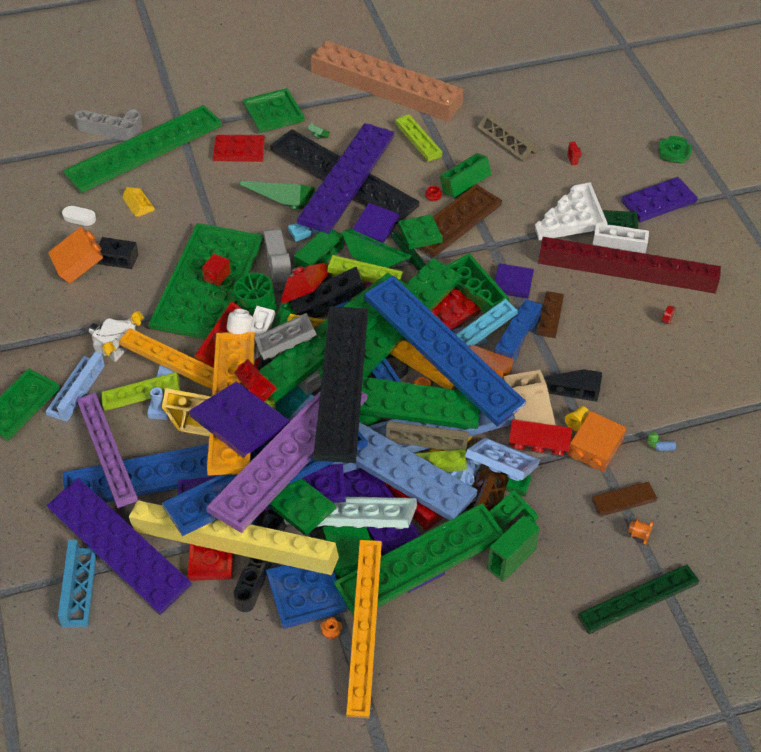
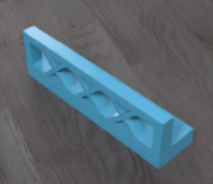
M68 540L58 612L61 627L89 626L97 555L90 548H79L77 540ZM80 555H91V559L84 565L79 561ZM85 571L89 577L83 583H80L77 580V576ZM83 590L86 593V597L78 602L74 597ZM79 609L84 613L83 620H72V615Z

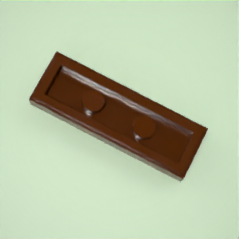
M649 481L592 497V502L600 517L656 502L657 496Z

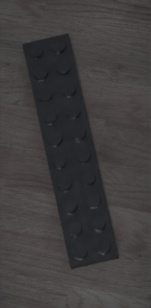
M293 129L270 145L272 152L322 181L325 180L341 157ZM371 173L353 198L365 206L371 203L399 214L396 224L419 207L418 200Z
M329 307L313 460L356 463L368 309Z

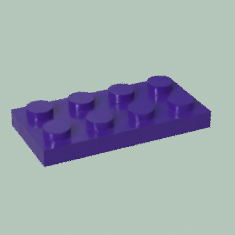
M679 177L622 196L621 202L630 212H637L638 221L641 223L693 204L697 201V196Z

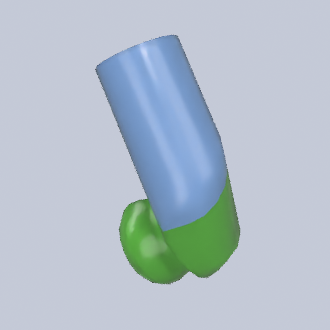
M656 432L648 434V445L657 451L676 450L675 441H661L658 439L659 435Z

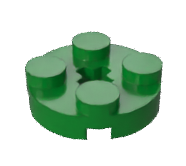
M669 136L665 140L663 138L658 148L660 159L684 164L691 156L692 145L690 144L689 146L687 140L680 136Z

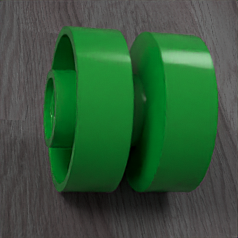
M249 273L236 281L234 293L237 305L240 308L249 311L251 316H253L256 306L276 312L277 303L273 284L267 275Z

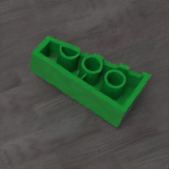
M470 253L446 265L462 275V280L455 288L479 306L484 314L504 299L509 301V297Z

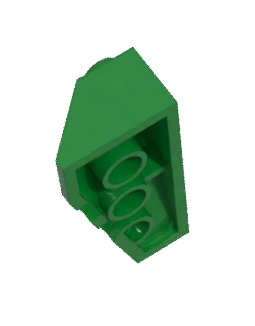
M240 181L239 185L277 202L290 205V209L300 210V206L306 207L315 192L314 187L300 184Z

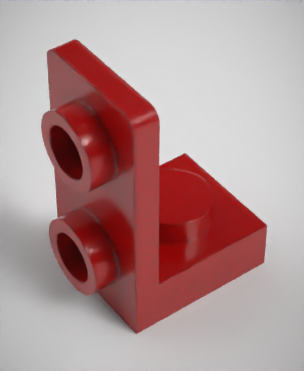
M248 359L241 363L234 372L245 387L262 401H265L277 389Z

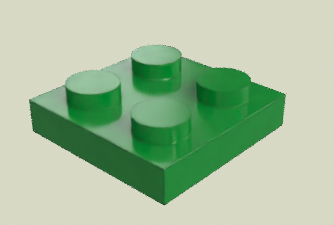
M432 214L398 221V227L409 250L443 242V237Z

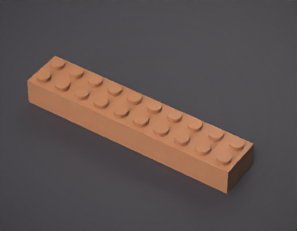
M327 40L311 56V72L447 122L463 104V88Z

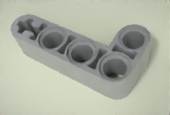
M137 109L129 110L123 118L87 110H79L75 113L77 129L80 132L127 141L138 136L143 127L141 112Z
M281 229L263 231L273 284L285 283L291 275V263L289 253H286Z

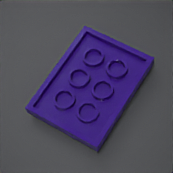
M237 381L189 410L191 418L233 449L242 458L277 436L290 422V420Z

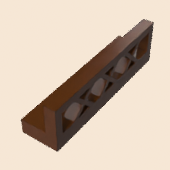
M489 467L479 470L473 488L477 489V495L462 514L481 503L490 512L502 501L509 479L501 472L498 473L490 470ZM496 478H498L501 481V485L499 488H497L496 486ZM490 492H492V494H493V498H494L493 504L490 503V499H489V494H490Z

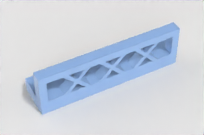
M94 352L91 358L83 356L46 410V415L68 422L78 407L77 399L86 395L105 366L102 353Z

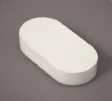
M68 206L62 211L63 219L67 222L83 226H90L96 222L95 212L89 209Z

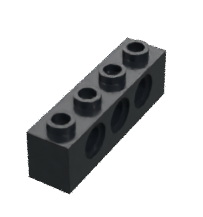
M354 267L321 283L314 292L293 299L291 302L296 315L301 316L307 313L308 317L317 318L329 312L330 306H336L346 301L350 302L367 287L358 268Z

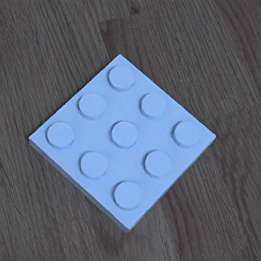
M486 437L467 449L465 457L471 459L472 463L484 464L489 466V469L494 472L506 473L513 480H523L538 467L540 462L538 458Z

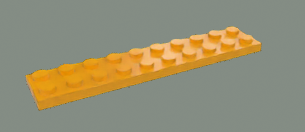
M245 332L243 334L216 333L212 396L236 381L245 387L234 372L247 359L254 365L255 332ZM211 432L209 433L208 475L239 474L251 462V453L242 458Z

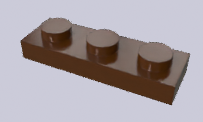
M546 291L538 336L556 339L564 294Z

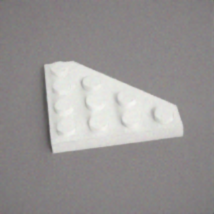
M591 182L574 185L570 189V193L564 195L558 201V205L555 208H551L544 215L545 218L535 224V231L538 240H542V237L556 238L595 231L596 223L607 224Z

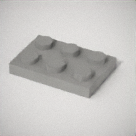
M307 313L255 336V340L263 359L276 356L281 351L293 348L301 342L309 341L317 334Z

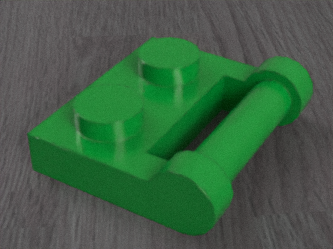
M515 490L509 493L489 512L504 533L508 530L506 525L520 512H523L529 520L536 521L539 518L538 514Z

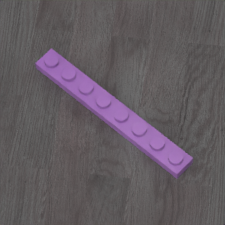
M96 393L78 398V405L117 508L138 501Z

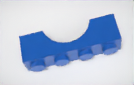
M528 299L524 300L518 310V314L514 316L495 347L494 353L514 359L513 364L515 363L529 331L533 332L540 321L541 304Z

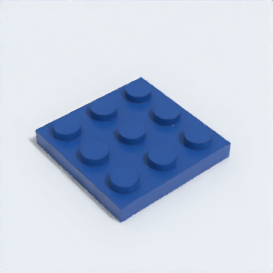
M287 565L266 570V576L283 629L346 612L345 602L334 585V582L337 581L334 571L332 575Z

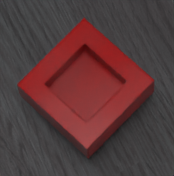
M575 141L569 142L567 156L571 165H578L579 158H581V149L578 148Z

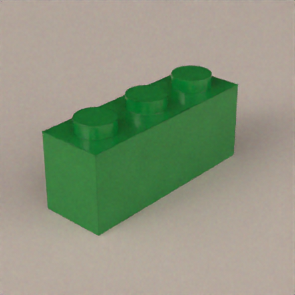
M476 153L441 174L439 177L443 193L457 197L462 192L490 176L492 173L488 156Z
M332 229L330 234L319 231L311 241H308L301 250L295 253L294 268L299 266L304 268L309 265L329 262L332 255H336L344 248L343 235Z

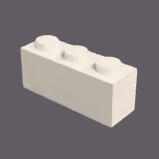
M596 223L592 245L646 253L649 231Z

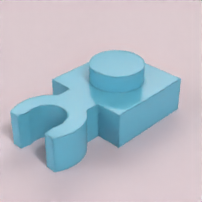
M297 223L288 226V231L295 242L311 237V233L319 232V230Z

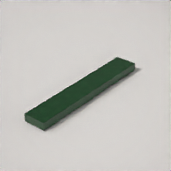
M688 564L582 611L578 613L577 617L587 633L592 634L698 585L699 579Z

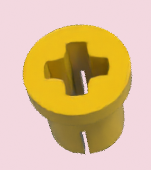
M579 406L574 412L568 413L565 416L567 426L574 431H578L590 411L584 406Z

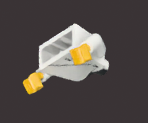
M134 312L127 320H113L109 318L100 326L95 323L91 324L89 333L92 334L95 351L116 362L127 350V348L119 345V340L129 328L136 331L135 326H139L141 324L140 320L144 319L141 312Z

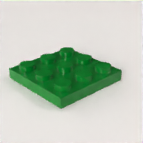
M288 88L243 99V105L259 133L305 121L302 111Z

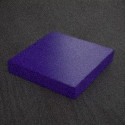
M368 203L353 230L384 243L399 219V214Z
M499 263L495 283L506 295L528 299L534 269Z

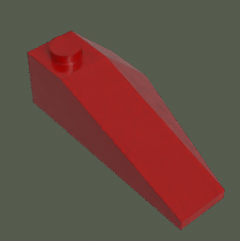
M329 263L309 265L304 268L299 266L293 269V273L286 282L281 299L282 303L314 292L330 274L327 272Z

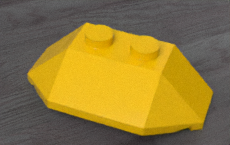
M165 388L162 409L178 431L209 437L210 432L190 417L189 410L212 396Z

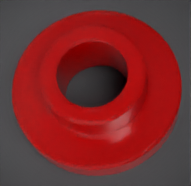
M429 186L425 191V197L428 200L437 201L441 199L442 191L438 186Z

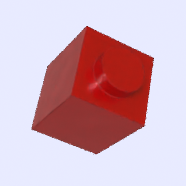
M213 254L202 267L204 280L220 286L231 273L229 259Z

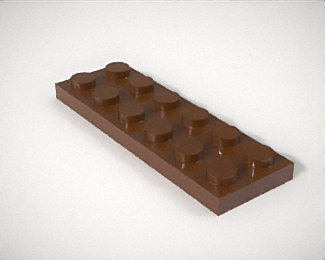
M475 184L433 216L443 237V242L420 247V249L432 257L437 256L500 207L502 200Z

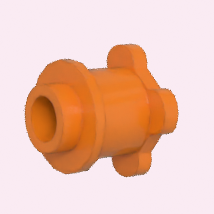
M637 518L636 522L631 521L628 532L631 533V538L633 536L644 540L643 544L646 545L654 522L651 521L649 525L638 521L639 518Z

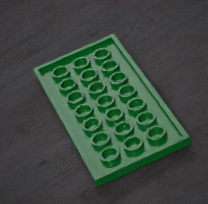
M197 223L149 321V329L206 339L231 301L237 304L234 285L240 277L251 272L263 244L264 235ZM213 254L229 259L231 273L220 286L208 283L203 278L202 267Z

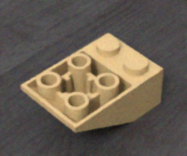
M541 370L503 376V380L527 401L526 405L513 415L515 420L555 425L547 385Z

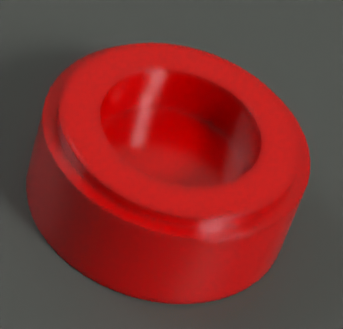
M667 306L662 318L663 323L670 324L676 307Z

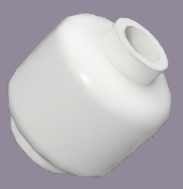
M234 309L228 315L226 328L228 332L233 334L250 332L253 318L247 310Z

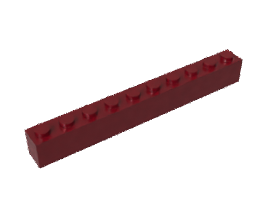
M542 237L538 264L714 294L716 293L721 273V266L549 237Z

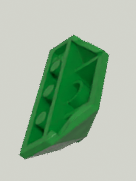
M346 229L342 232L351 256L358 259L357 261L391 268L411 258L410 254L353 229Z

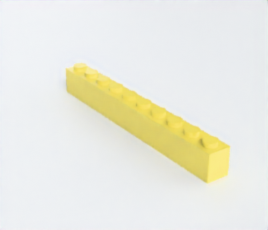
M137 501L129 515L133 529L138 533L332 575L339 558L335 542L251 524L240 533L219 519L182 536L163 509V506L148 502Z

